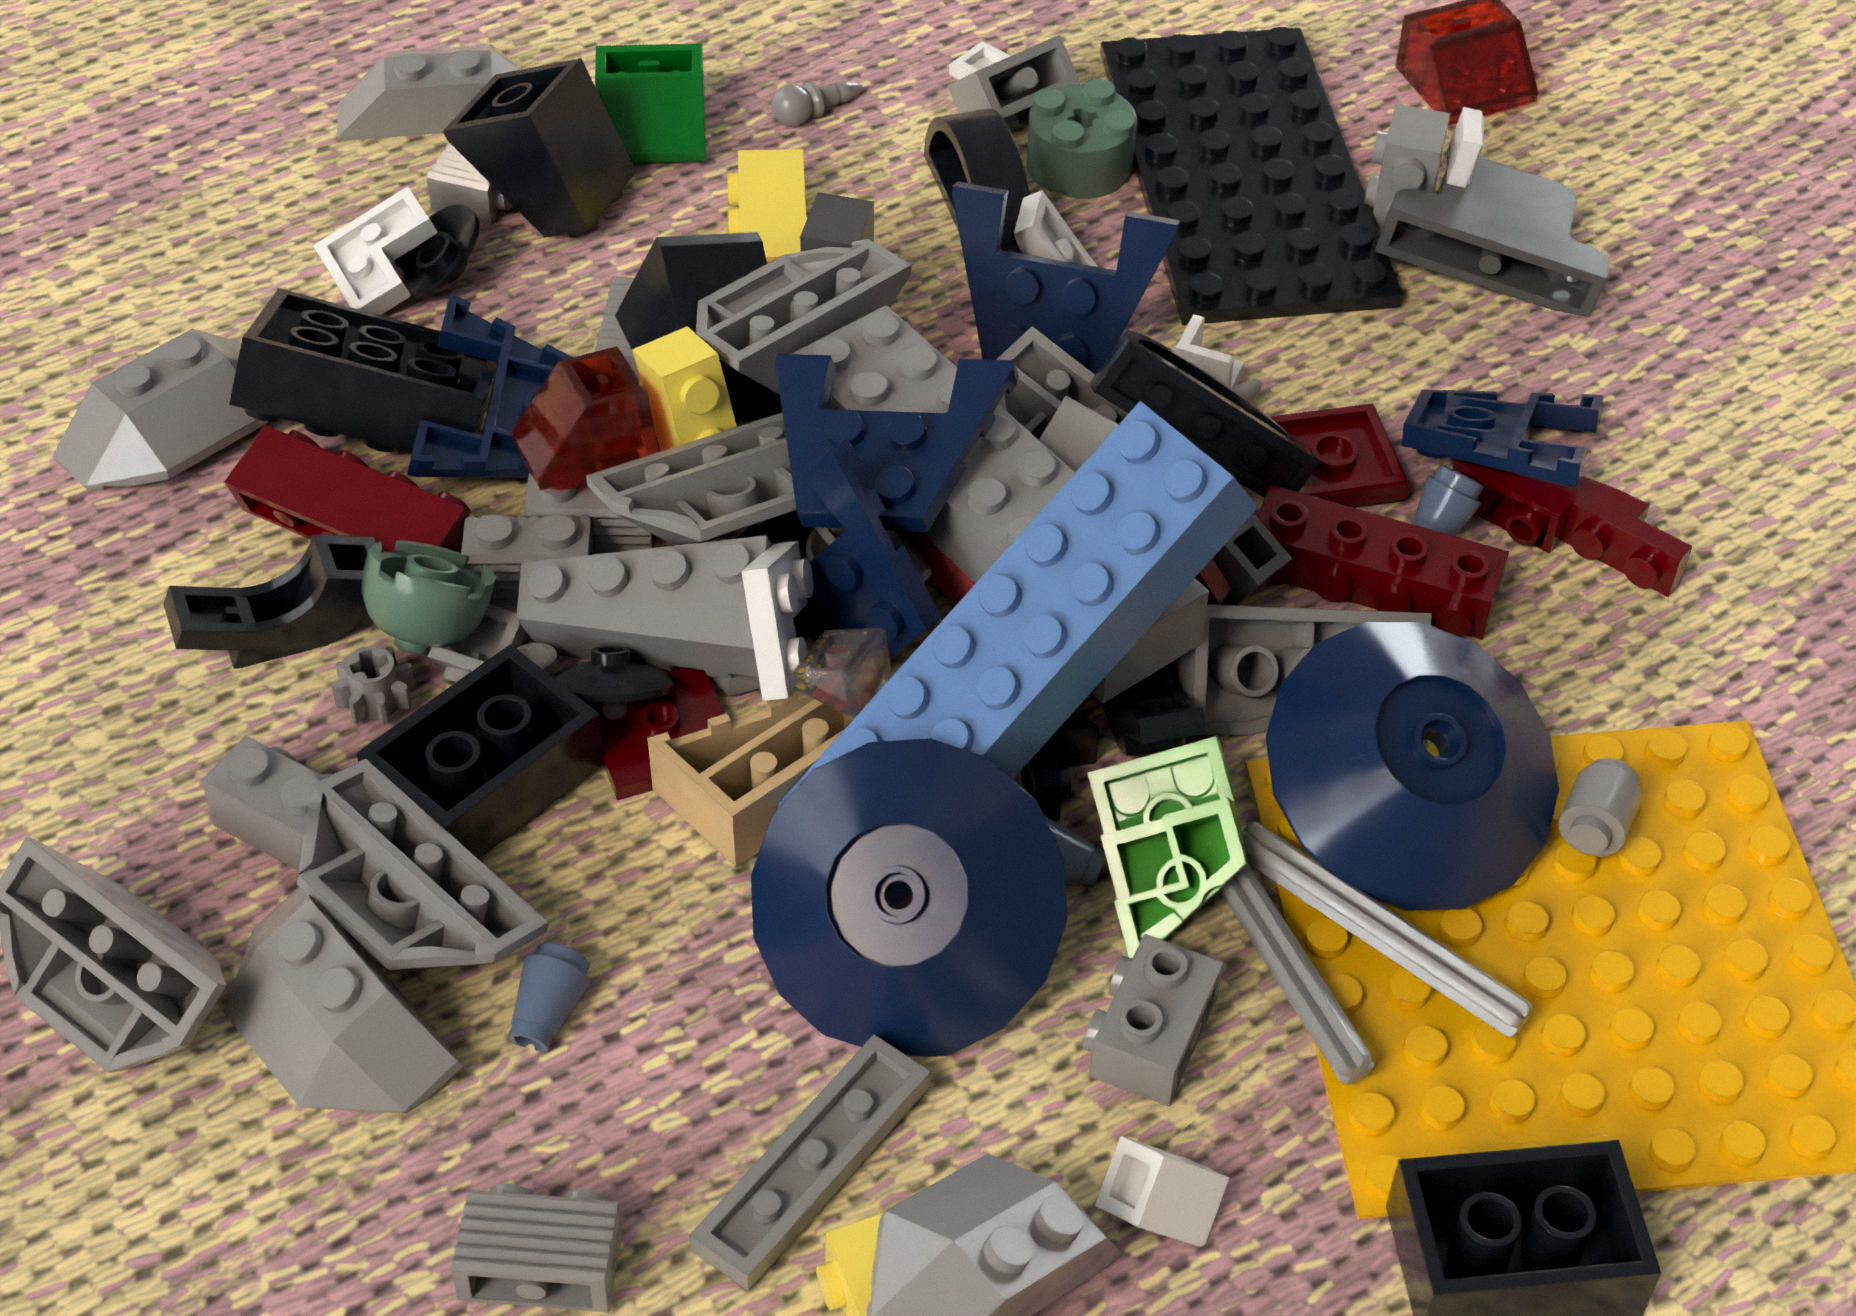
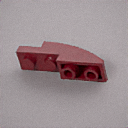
M1458 459L1454 461L1453 470L1484 486L1478 498L1482 504L1472 517H1481L1506 530L1509 536L1517 543L1534 545L1550 554L1563 541L1571 545L1581 557L1588 560H1599L1625 574L1628 580L1635 586L1643 589L1652 588L1667 597L1680 585L1692 546L1645 522L1650 506L1649 503L1585 476H1581L1578 487H1572Z

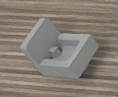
M489 604L482 622L467 639L447 646L445 649L431 647L428 658L444 672L441 679L452 686L511 644L515 648L521 646L526 631L516 619L517 613Z

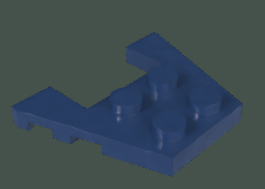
M964 182L954 184L952 198L982 359L996 360L1030 327H1034L1089 371L1096 374L1119 342L1179 229L1180 220L1128 211L1124 219L1117 269L1111 270L1001 250L1008 190Z
M450 294L437 347L497 363L482 435L420 419L407 475L413 477L528 478L529 473L535 469L540 473L547 469L574 470L578 474L584 470L590 474L596 471L604 435L600 427L601 418L608 412L613 378L549 344L543 350L514 335L515 326L498 317L490 323L469 312L470 302Z
M777 354L775 359L796 509L802 526L845 529L802 476L830 450L847 439L860 459L852 467L865 492L875 489L886 509L878 516L884 529L889 531L928 532L966 469L964 460L977 438L985 437L996 420L994 410L1005 393L1011 395L1017 385L1019 374L1015 360L959 359L948 412L924 413L827 409L836 373L831 355Z
M1422 390L1404 422L1401 446L1417 449V452L1423 456L1432 458L1450 457L1553 483L1578 487L1584 469L1586 447L1528 440L1534 425L1596 433L1601 418L1604 395L1581 394L1580 405H1565L1554 403L1555 396L1553 393H1531L1527 404L1497 401L1498 394L1492 391Z
M845 439L802 476L845 528V532L809 562L813 574V594L811 598H807L808 604L793 620L796 627L822 648H824L823 645L832 646L836 650L834 653L829 652L832 656H845L849 654L875 668H879L941 618V615L905 546L901 545L894 548L878 517L886 509L875 489L865 492L852 467L860 459L853 446ZM755 523L735 539L765 536V534Z

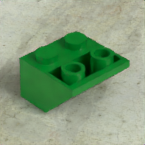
M702 44L596 46L595 87L632 163L706 161Z

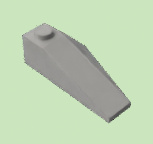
M1207 604L1202 644L1172 661L1167 666L1178 690L1203 707L1206 732L1204 734L1255 735L1268 730L1270 723L1268 717L1272 716L1281 683L1316 643L1364 622H1422L1431 626L1432 613Z

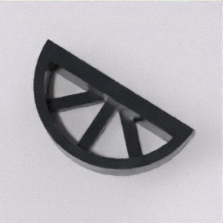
M988 108L933 118L926 132L924 157L957 230L958 225L952 198L954 184L964 182L1008 190L1001 250L1024 254L1017 244L1014 230L1023 198L1029 196L1030 191L1019 151L1002 116L994 109Z
M1127 330L1090 381L1093 392L1128 414L1139 401L1144 403L1234 476L1239 483L1265 498L1270 485L1299 492L1320 464V461L1301 442L1243 396L1182 355L1138 332Z

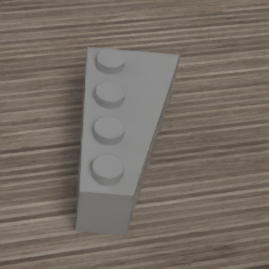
M765 535L521 563L516 619L534 643L551 645L555 648L557 655L591 660L592 648L621 646L630 649L631 661L645 662L661 670L672 671L673 666L704 670L707 676L731 679L733 674L758 677L759 679L741 571L772 544Z

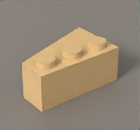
M814 686L809 687L808 690L796 691L788 699L768 700L767 710L731 721L727 713L707 719V729L672 740L668 732L647 738L653 791L735 867H738L759 853L771 817L779 809L776 805L858 715L850 712L847 715L809 696L808 693Z

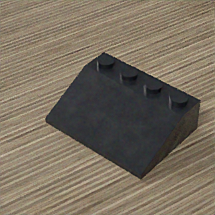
M278 288L242 338L229 405L244 408L247 415L258 420L274 422L282 418L304 424V428L307 431L319 436L336 437L344 434L363 439V443L366 446L377 451L396 452L401 449L412 452L420 419L479 434L490 400L497 363L437 347L440 331Z

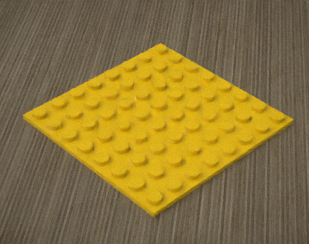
M1748 720L1550 736L1559 785V793L1546 845L1513 886L1466 909L1405 911L1376 900L1530 1001L1533 1006L1530 1017L1525 1026L1514 1037L1505 1036L1275 882L1283 919L1372 1054V1061L1374 1062V1070L1369 1076L1360 1078L1354 1084H1344L1340 1082L1314 1041L1358 1219L1388 1217L1386 1203L1399 1159L1619 1140L1636 1193L1856 1172V984ZM1436 745L1424 746L1430 754L1439 756ZM1268 758L1246 760L1245 765L1260 824L1314 859L1301 847L1273 796ZM1603 758L1616 759L1629 765L1638 775L1639 786L1642 791L1640 805L1624 845L1618 852L1608 856L1584 854L1571 847L1562 837L1558 827L1560 815L1579 772L1596 760Z

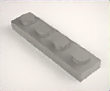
M873 1034L689 1235L690 1251L749 1292L930 1088L931 1071Z

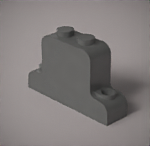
M1482 157L1479 158L1469 185H1466V188L1447 184L1446 169L1437 194H1430L1417 189H1402L1396 192L1374 251L1554 311L1590 317L1607 281L1610 267L1608 258L1601 251L1587 244L1580 243L1571 237L1570 231L1576 205V196L1570 188L1559 182Z

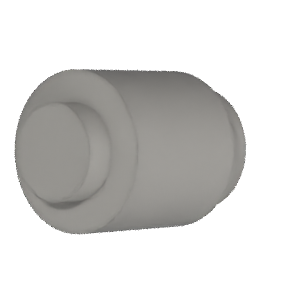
M1603 758L1594 761L1590 766L1585 767L1579 772L1558 821L1559 831L1571 847L1592 856L1612 855L1623 847L1642 799L1638 775L1629 765L1616 759Z

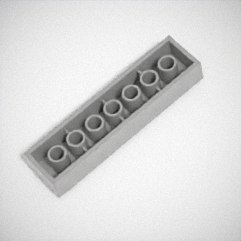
M887 305L791 353L800 355H831L836 373L827 409L924 413L948 412L957 367ZM999 404L994 410L996 420L985 437L977 438L964 460L966 469L929 531L921 532L975 584L1075 474L1069 466ZM1194 578L1091 693L1103 704L1202 644L1209 590Z

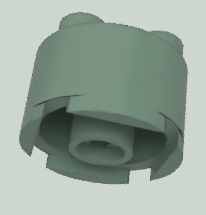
M1091 79L1085 82L1084 85H1069L1056 89L1045 88L1037 91L1033 96L1028 127L1027 169L1032 179L1039 186L1049 191L1052 188L1067 193V197L1077 199L1097 198L1117 191L1129 177L1133 168L1137 116L1134 108L1125 98L1115 93V86L1105 79Z

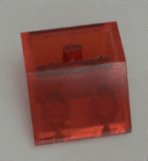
M1463 0L1404 15L1395 67L1434 111L1450 113L1448 125L1458 122L1463 107L1480 110L1482 115L1485 116L1537 102L1539 93L1521 21L1501 0Z
M618 346L558 361L511 431L513 441L540 491L548 488L554 490L570 489L581 484L586 479V475L659 452L647 390Z

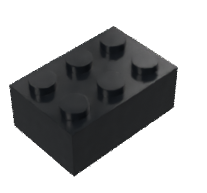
M511 644L356 753L358 762L366 758L478 859L604 765L599 713Z
M1619 1140L1398 1160L1386 1203V1210L1413 1316L1644 1315L1660 1278L1661 1270Z

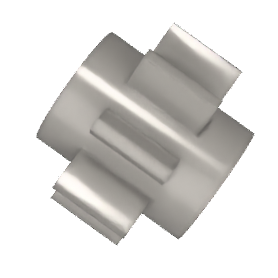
M378 646L361 647L352 652L346 659V662L336 663L339 681L332 684L335 704L337 708L350 707L353 723L358 724L363 719L379 720L385 725L388 724L389 716L393 715L398 708L410 709L412 707L409 690L415 687L411 663L397 665L394 648L390 647L386 650Z

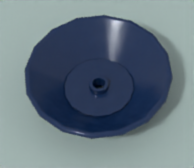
M1364 622L1316 643L1281 683L1266 733L1273 796L1301 847L1337 878L1358 888L1373 899L1405 911L1466 909L1513 886L1546 845L1559 793L1550 733L1521 682L1476 643L1422 622ZM1423 740L1433 742L1438 749L1439 756L1430 754L1424 747Z
M932 738L868 742L813 769L772 815L751 873L753 938L779 995L814 1028L827 1037L862 1047L874 1034L907 1056H948L1004 1029L1047 981L1067 924L1064 856L1037 800L990 758ZM899 882L907 883L913 893L911 903L903 909H895L889 901L890 889Z

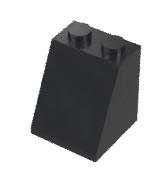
M582 58L495 74L443 130L447 141L544 237L563 234L579 237L592 231L598 225L597 219L610 204L622 196V189L637 172Z
M759 233L656 237L615 314L631 350L687 326L696 333L699 300L767 264L763 241ZM720 360L735 419L754 421L769 416L775 409L780 395Z

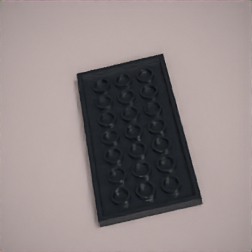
M1275 27L1271 30L1243 32L1228 30L1222 33L1201 35L1175 34L1171 37L1145 39L1129 37L1117 41L1101 42L1100 56L1107 79L1115 86V93L1125 98L1136 112L1137 127L1133 165L1148 214L1180 220L1179 229L1162 260L1182 325H1188L1193 314L1205 317L1204 324L1401 307L1403 293L1390 259L1387 255L1374 252L1380 233L1369 205L1364 204L1365 194L1301 27Z

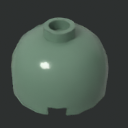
M396 541L394 552L382 553V542L374 543L368 550L363 571L362 596L366 611L372 621L384 633L395 638L394 645L397 648L409 653L425 655L429 654L431 647L454 645L467 639L482 622L491 602L497 577L484 564L480 575L466 569L468 556L457 551L413 541Z

